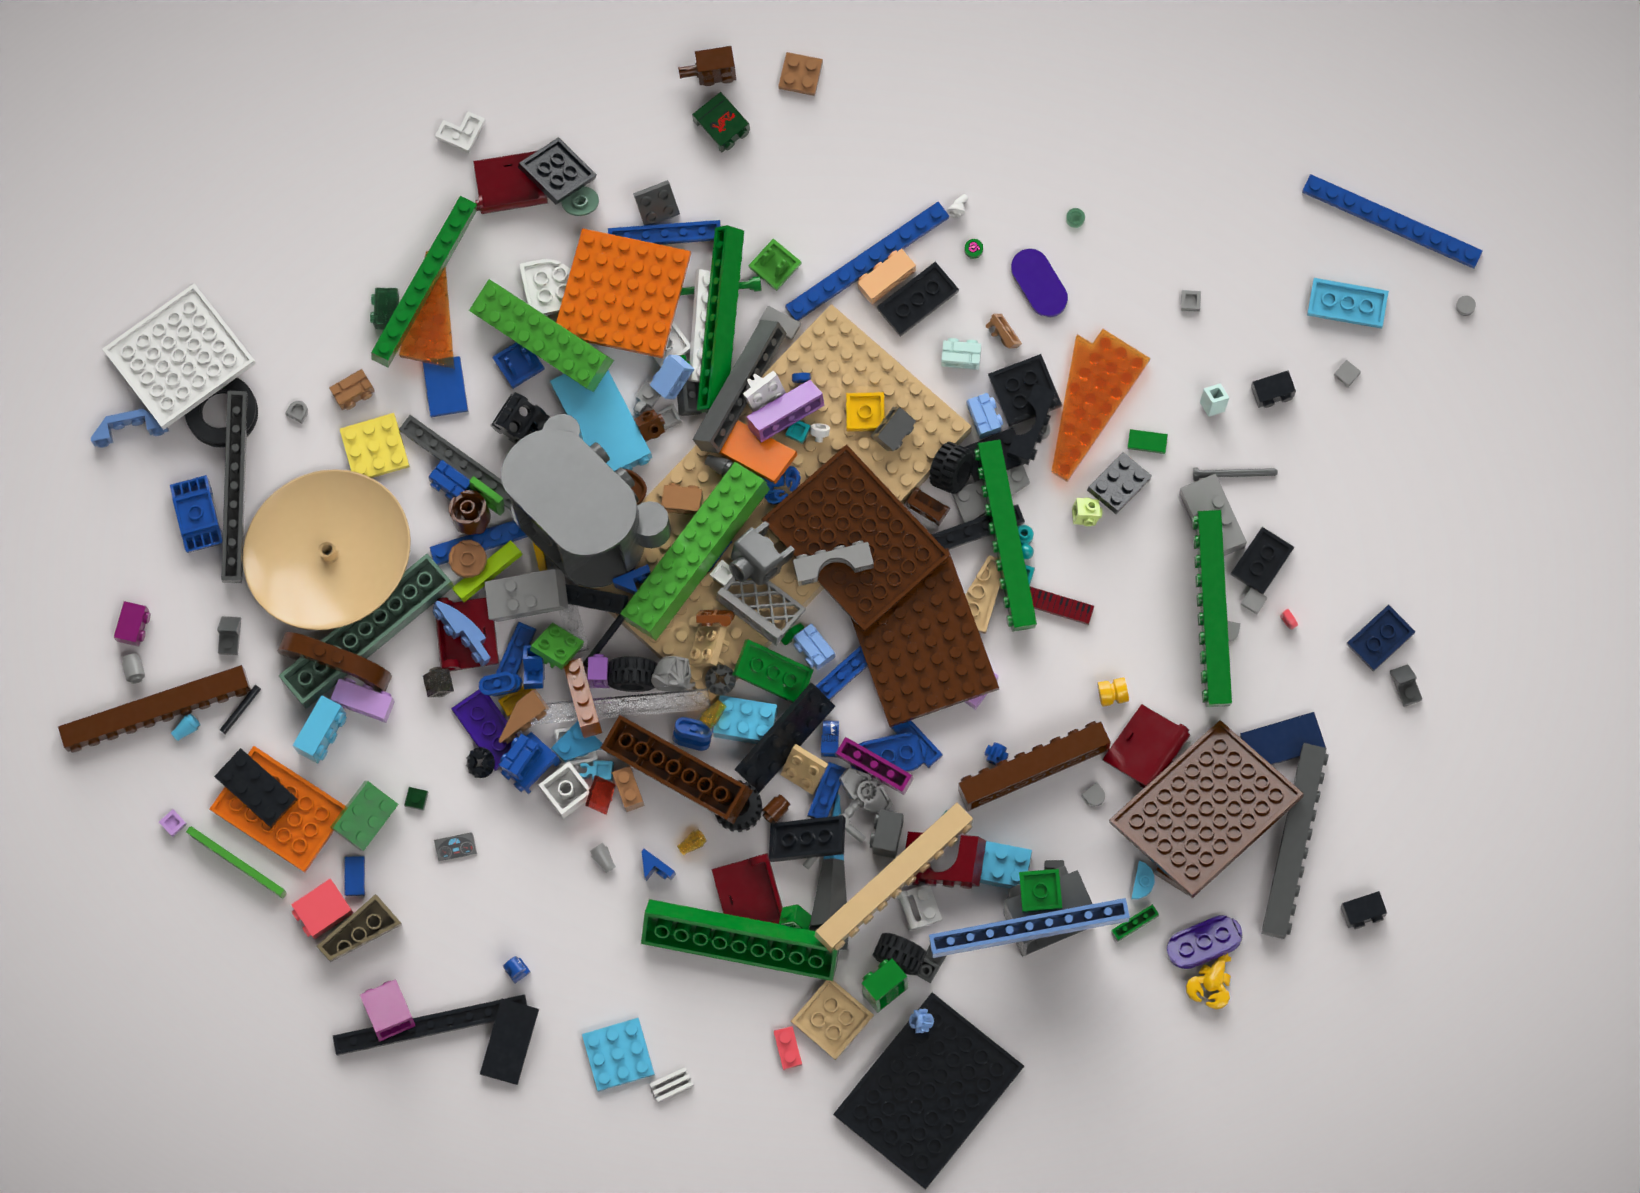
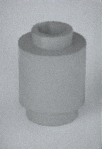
M129 654L123 657L122 666L126 681L132 684L141 682L145 677L141 659L137 654Z

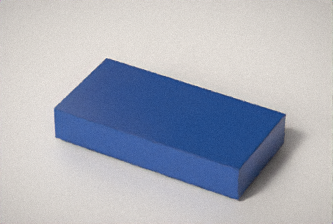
M364 856L345 857V896H365Z

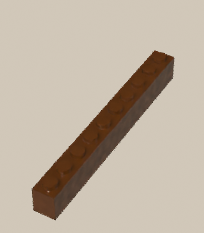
M240 665L58 726L64 748L68 752L74 753L82 750L84 746H96L102 740H114L120 734H131L136 732L138 728H149L154 726L156 722L162 720L167 722L174 719V716L180 714L182 716L192 713V710L198 708H209L212 703H224L230 697L245 696L248 691H251L245 669Z

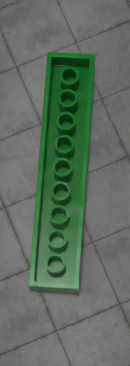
M1221 510L1198 511L1192 518V528L1196 530V535L1193 537L1194 549H1197L1198 554L1194 557V564L1199 572L1195 576L1196 587H1199L1200 590L1196 600L1197 607L1201 608V612L1198 614V626H1202V632L1199 633V645H1203V651L1200 653V664H1204V670L1201 672V684L1205 683V690L1202 691V703H1206V707L1230 706L1232 704L1222 514Z
M649 899L644 913L641 944L829 981L834 979L839 950L835 949L830 953L815 937V931Z

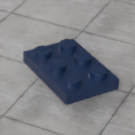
M1388 604L1351 638L1347 645L1374 672L1410 639L1416 631Z

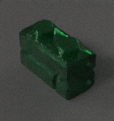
M375 288V294L371 295V304L374 305V312L370 313V322L373 323L375 329H385L399 304L398 288Z

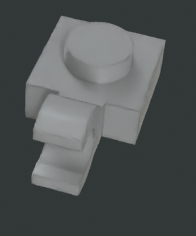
M645 382L636 396V400L639 402L633 410L634 414L641 416L647 406L652 409L661 396L647 382Z

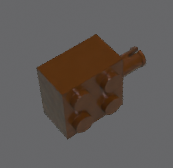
M732 46L695 51V65L678 67L680 79L697 76L700 85L712 86L720 82L727 84L736 80Z

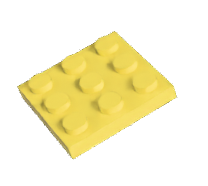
M394 413L340 428L351 471L374 478L410 467Z

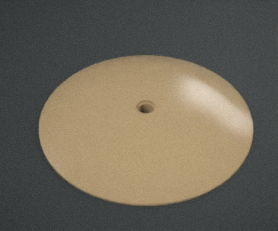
M334 469L316 471L300 476L275 491L263 503L252 519L243 547V569L249 589L258 603L270 615L285 624L306 630H330L353 624L378 609L391 596L400 583L410 555L411 538L408 521L404 510L394 495L385 486L366 475L348 470ZM332 550L330 554L325 555L327 551Z

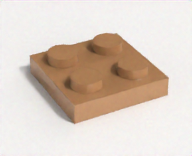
M786 52L778 86L779 89L815 96L823 59Z

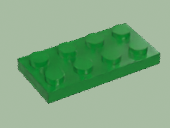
M747 639L744 641L732 675L793 703L808 686L814 670Z

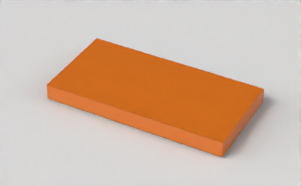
M738 420L719 452L724 457L774 484L778 482L798 455L795 450L772 438L760 442L749 430L748 425Z

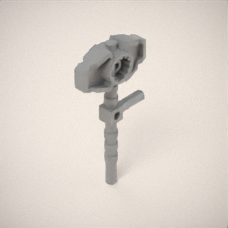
M847 768L839 780L849 799L854 801L849 804L850 806L844 810L843 814L838 816L843 815L846 818L845 830L862 843L866 837L850 824L849 818L854 815V812L859 807L879 814L880 809L889 810L893 804L883 785L878 784L875 778H871V775ZM818 857L807 858L803 866L809 870Z

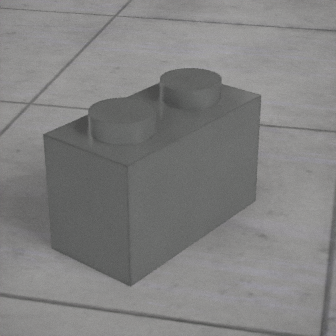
M892 407L871 437L885 450H897L901 447L903 438L913 431V425L916 423V420L901 407Z

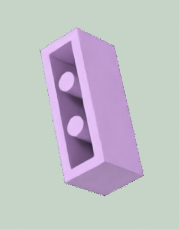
M348 678L344 680L338 679L330 700L341 705L343 708L387 723L395 703L390 693L385 691L375 692L373 691L374 688L365 684L361 687L356 685L355 681Z

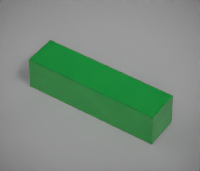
M1152 904L1131 917L1129 922H1124L1112 929L1111 933L1119 942L1157 918L1159 913Z

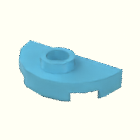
M1142 861L1138 863L1131 899H1141L1147 896L1152 891L1155 883L1152 869Z

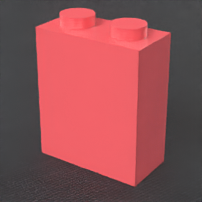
M328 879L291 904L294 908L291 911L297 921L302 920L305 925L302 929L308 937L312 935L314 939H317L354 913L331 879Z

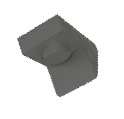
M221 617L217 628L219 633L218 654L238 655L241 617Z
M1408 664L1390 670L1404 707L1422 701V696L1416 683L1417 677Z

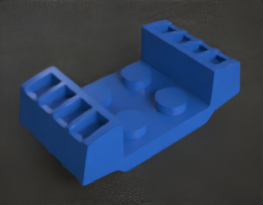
M207 475L170 484L174 508L186 552L191 553L222 544L223 533L219 527L212 499L213 492Z

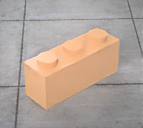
M900 249L898 252L893 251L885 262H879L874 266L872 272L869 274L865 273L859 278L858 289L873 305L916 271V265L903 249Z

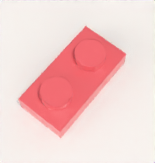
M793 1026L775 1030L774 1035L783 1070L801 1066L802 1061Z

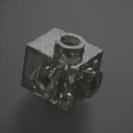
M434 667L429 669L430 672L423 675L427 697H444L454 691L449 669Z

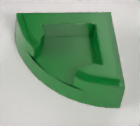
M801 623L793 626L788 630L781 642L784 645H788L792 642L793 637L805 627Z

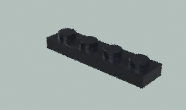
M566 584L567 601L571 605L620 614L628 603L629 596Z

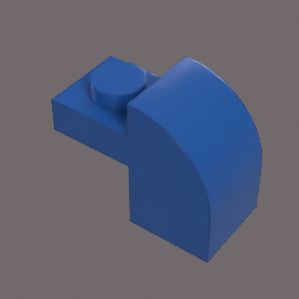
M524 645V689H541L544 686L545 680L544 659L530 651L531 645Z

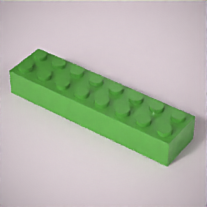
M488 279L469 309L471 313L592 392L595 391L614 361L490 279Z

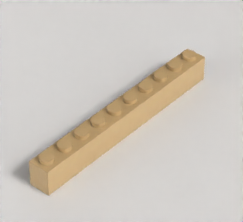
M958 802L953 805L815 931V937L830 953L835 949L837 951L841 949L845 944L844 940L849 936L851 938L859 932V927L863 923L865 925L874 918L873 914L877 910L881 912L888 905L887 901L891 897L895 899L899 896L903 886L911 885L916 880L915 876L919 872L924 873L930 867L929 863L933 859L938 860L944 854L943 850L947 846L951 848L959 840L957 837L963 833L965 835L973 827L971 825L973 818Z

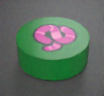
M978 239L968 240L964 248L965 254L972 259L980 257L983 253L982 242Z

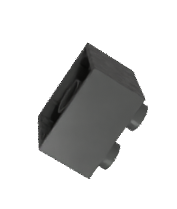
M1065 866L1056 868L1059 869L1061 910L1093 904L1078 870L1068 873ZM1020 884L1007 891L1009 896L1004 903V916L1006 920L1058 911L1048 910L1022 913ZM1085 930L1016 942L1023 957Z

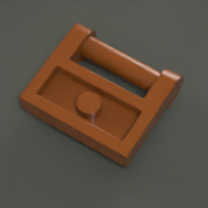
M700 610L696 615V623H701V626H713V623H720L722 626L727 627L731 624L735 614L732 610Z

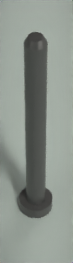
M1193 468V481H1198L1199 478H1206L1213 474H1216L1217 477L1276 476L1278 471L1275 468L1199 470L1198 468Z

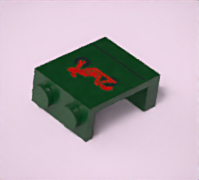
M719 92L692 114L693 122L697 126L701 125L719 145L721 153L725 150H730L738 139L745 138L750 131L748 121L722 92Z

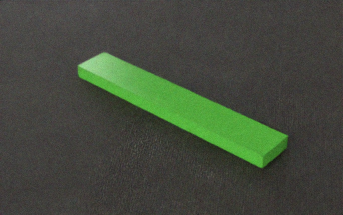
M192 826L188 828L186 833L282 899L286 896L287 893L282 887Z

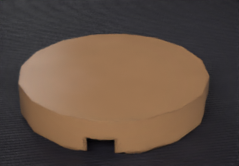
M463 540L451 548L449 564L457 576L473 578L485 569L487 555L484 548L478 542Z

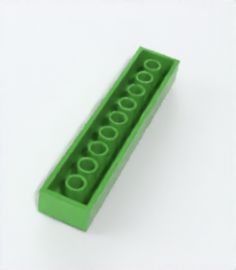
M733 463L620 613L627 623L655 641L658 639L770 490L764 479L738 463Z

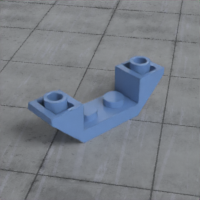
M145 409L106 416L92 435L91 442L95 447H107L110 443H113L112 428L119 430L131 424L138 426L146 422L147 431L153 436H161L164 432H168L169 428L167 427L163 430L151 413Z

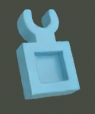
M593 761V766L587 763L580 764L581 768H587L586 773H579L583 779L592 776L593 781L613 782V761Z

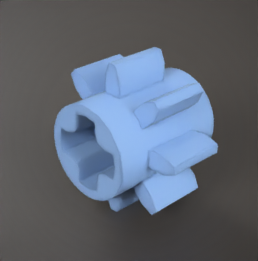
M927 1009L914 1010V1014H911L909 1024L911 1028H916L915 1033L929 1032V1028L933 1026L932 1014H927Z

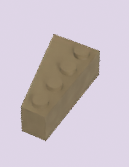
M375 894L319 943L317 948L332 962L401 926L402 923Z

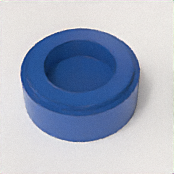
M810 373L792 374L793 383H805L811 380Z

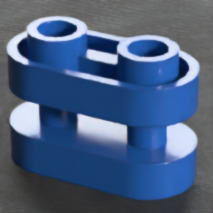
M502 672L481 678L479 689L485 695L496 697L518 692L523 682L518 674Z
M681 717L675 722L672 739L679 746L705 751L710 747L713 728L706 722Z

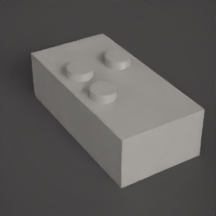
M1216 474L1180 488L1179 495L1191 521L1198 511L1221 510L1224 556L1245 548L1247 541Z
M556 568L485 582L489 620L501 622L568 609L565 576L561 570Z

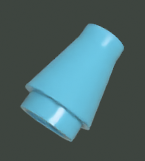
M190 713L188 716L185 715L171 734L179 741L198 730L197 727L200 726V723Z

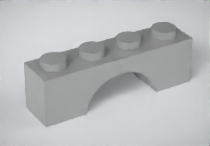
M857 541L849 547L841 545L834 547L832 551L820 550L815 552V555L807 556V554L797 556L793 560V566L798 586L817 582L823 567L833 562L844 563L851 567L855 573L874 568L869 543Z

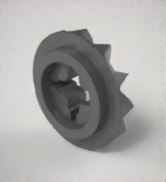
M719 664L711 667L705 675V684L708 690L716 695H725L732 691L736 684V677L732 675L733 670L726 665ZM715 674L719 675L720 677L725 675L724 681L726 685L722 684L721 682L717 684V678Z

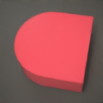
M1289 609L1281 613L1280 617L1289 629H1294L1298 626L1295 617Z

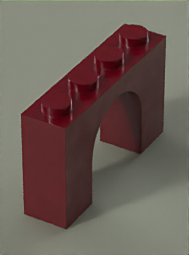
M908 831L905 849L924 832ZM961 835L955 863L949 869L942 872H935L930 864V867L924 873L919 872L915 876L916 880L912 885H919V882H923L928 886L943 884L942 886L954 888V885H960L961 888L972 889V886L979 887L986 840L979 836Z

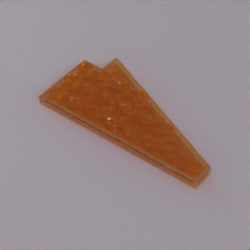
M1104 329L1101 330L1093 343L1078 334L1075 339L1052 465V473L1066 482L1069 481L1151 359Z

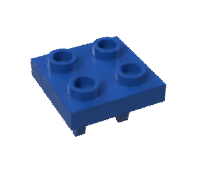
M517 342L492 357L512 389L545 370L538 357Z

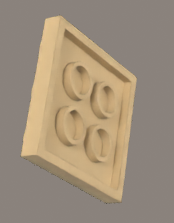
M826 980L791 1020V1023L836 1060L874 1017V1014L834 980Z

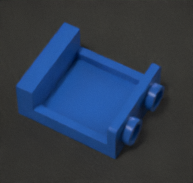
M532 732L527 737L540 744L543 751L524 779L519 781L503 770L500 772L507 780L510 778L514 780L515 783L513 785L520 792L524 790L527 794L531 792L529 788L552 764L557 767L561 763L559 757Z

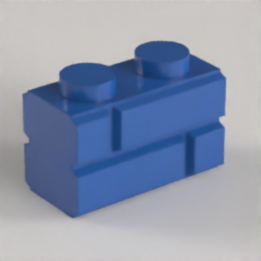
M443 460L439 462L428 477L431 482L430 486L438 492L440 489L446 493L445 497L450 501L452 498L459 496L460 492L470 490V480Z
M520 734L519 737L512 741L509 752L501 757L499 766L504 772L522 781L543 749L537 742Z

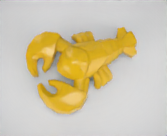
M1228 954L1218 957L1211 967L1206 964L1203 965L1198 973L1205 974L1204 976H1194L1188 980L1186 993L1190 999L1196 1002L1202 1001L1196 995V992H1199L1204 997L1201 984H1203L1208 991H1219L1208 997L1209 1000L1215 999V1002L1206 1001L1205 1005L1213 1009H1222L1228 1004L1230 999L1229 991L1223 985L1224 982L1226 986H1229L1231 979L1229 974L1224 973L1225 962H1231V957Z

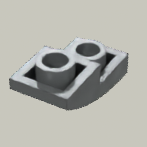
M929 945L917 976L931 983L946 956L933 958L931 946Z

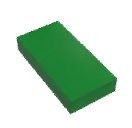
M1130 429L1127 449L1165 454L1168 434Z

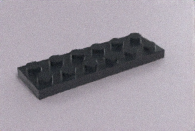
M810 683L734 770L760 793L784 766L794 745L801 746L834 709L835 705L813 683Z

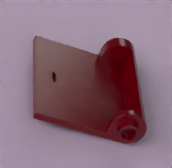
M536 151L473 161L479 200H475L477 211H481V214L548 204L547 196L518 168L521 161Z
M447 597L438 598L437 601L457 609L468 617L484 634L486 640L482 645L491 657L484 666L499 664L495 621L489 620L486 597L465 602H453ZM435 617L441 671L450 672L481 667L479 663L473 660L470 649L462 644L461 636L453 639L451 635H447L443 628L444 624Z
M1141 704L1102 760L1134 779L1144 789L1172 763L1191 735L1188 733L1189 729L1183 724L1177 725Z
M768 853L711 869L724 914L779 924L783 906Z

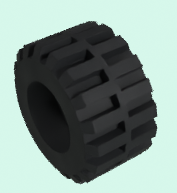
M953 442L943 444L931 464L930 484L951 494H957L961 491L969 480L973 469L974 454L972 450Z
M629 656L612 659L609 661L608 686L626 692L652 690L655 687L651 682V678L657 663L643 657Z
M748 782L742 784L748 786L753 792L748 798L749 809L745 814L738 816L734 824L715 814L719 824L721 823L725 829L728 828L732 832L734 830L742 832L744 829L748 831L761 818L763 808L760 794Z
M882 933L873 952V957L880 963L885 959L889 961L893 958L905 974L917 975L927 952L920 945L892 933Z

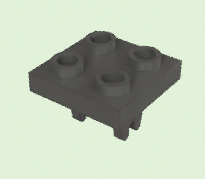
M668 180L633 193L644 226L653 225L680 214Z

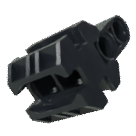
M514 392L510 394L490 426L499 434L503 433L509 437L508 440L516 444L525 436L542 430L544 423L550 416L541 407L531 404L526 397ZM520 407L527 409V416L520 414ZM511 422L517 425L516 432L510 430L509 425Z

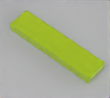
M510 540L487 559L485 569L478 576L463 578L452 587V590L463 602L467 601L485 586L486 581L494 579L520 558L523 553Z

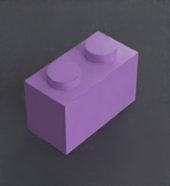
M594 654L593 657H588V682L590 688H610L608 686L609 660L603 654Z

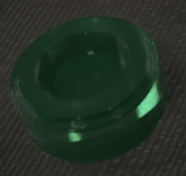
M1079 208L1070 209L1066 216L1067 224L1073 228L1082 226L1085 221L1084 212Z

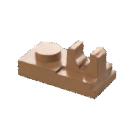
M1002 314L991 315V321L986 324V328L996 327L991 335L993 337L1000 335L1003 345L1009 349L1018 348L1022 343Z

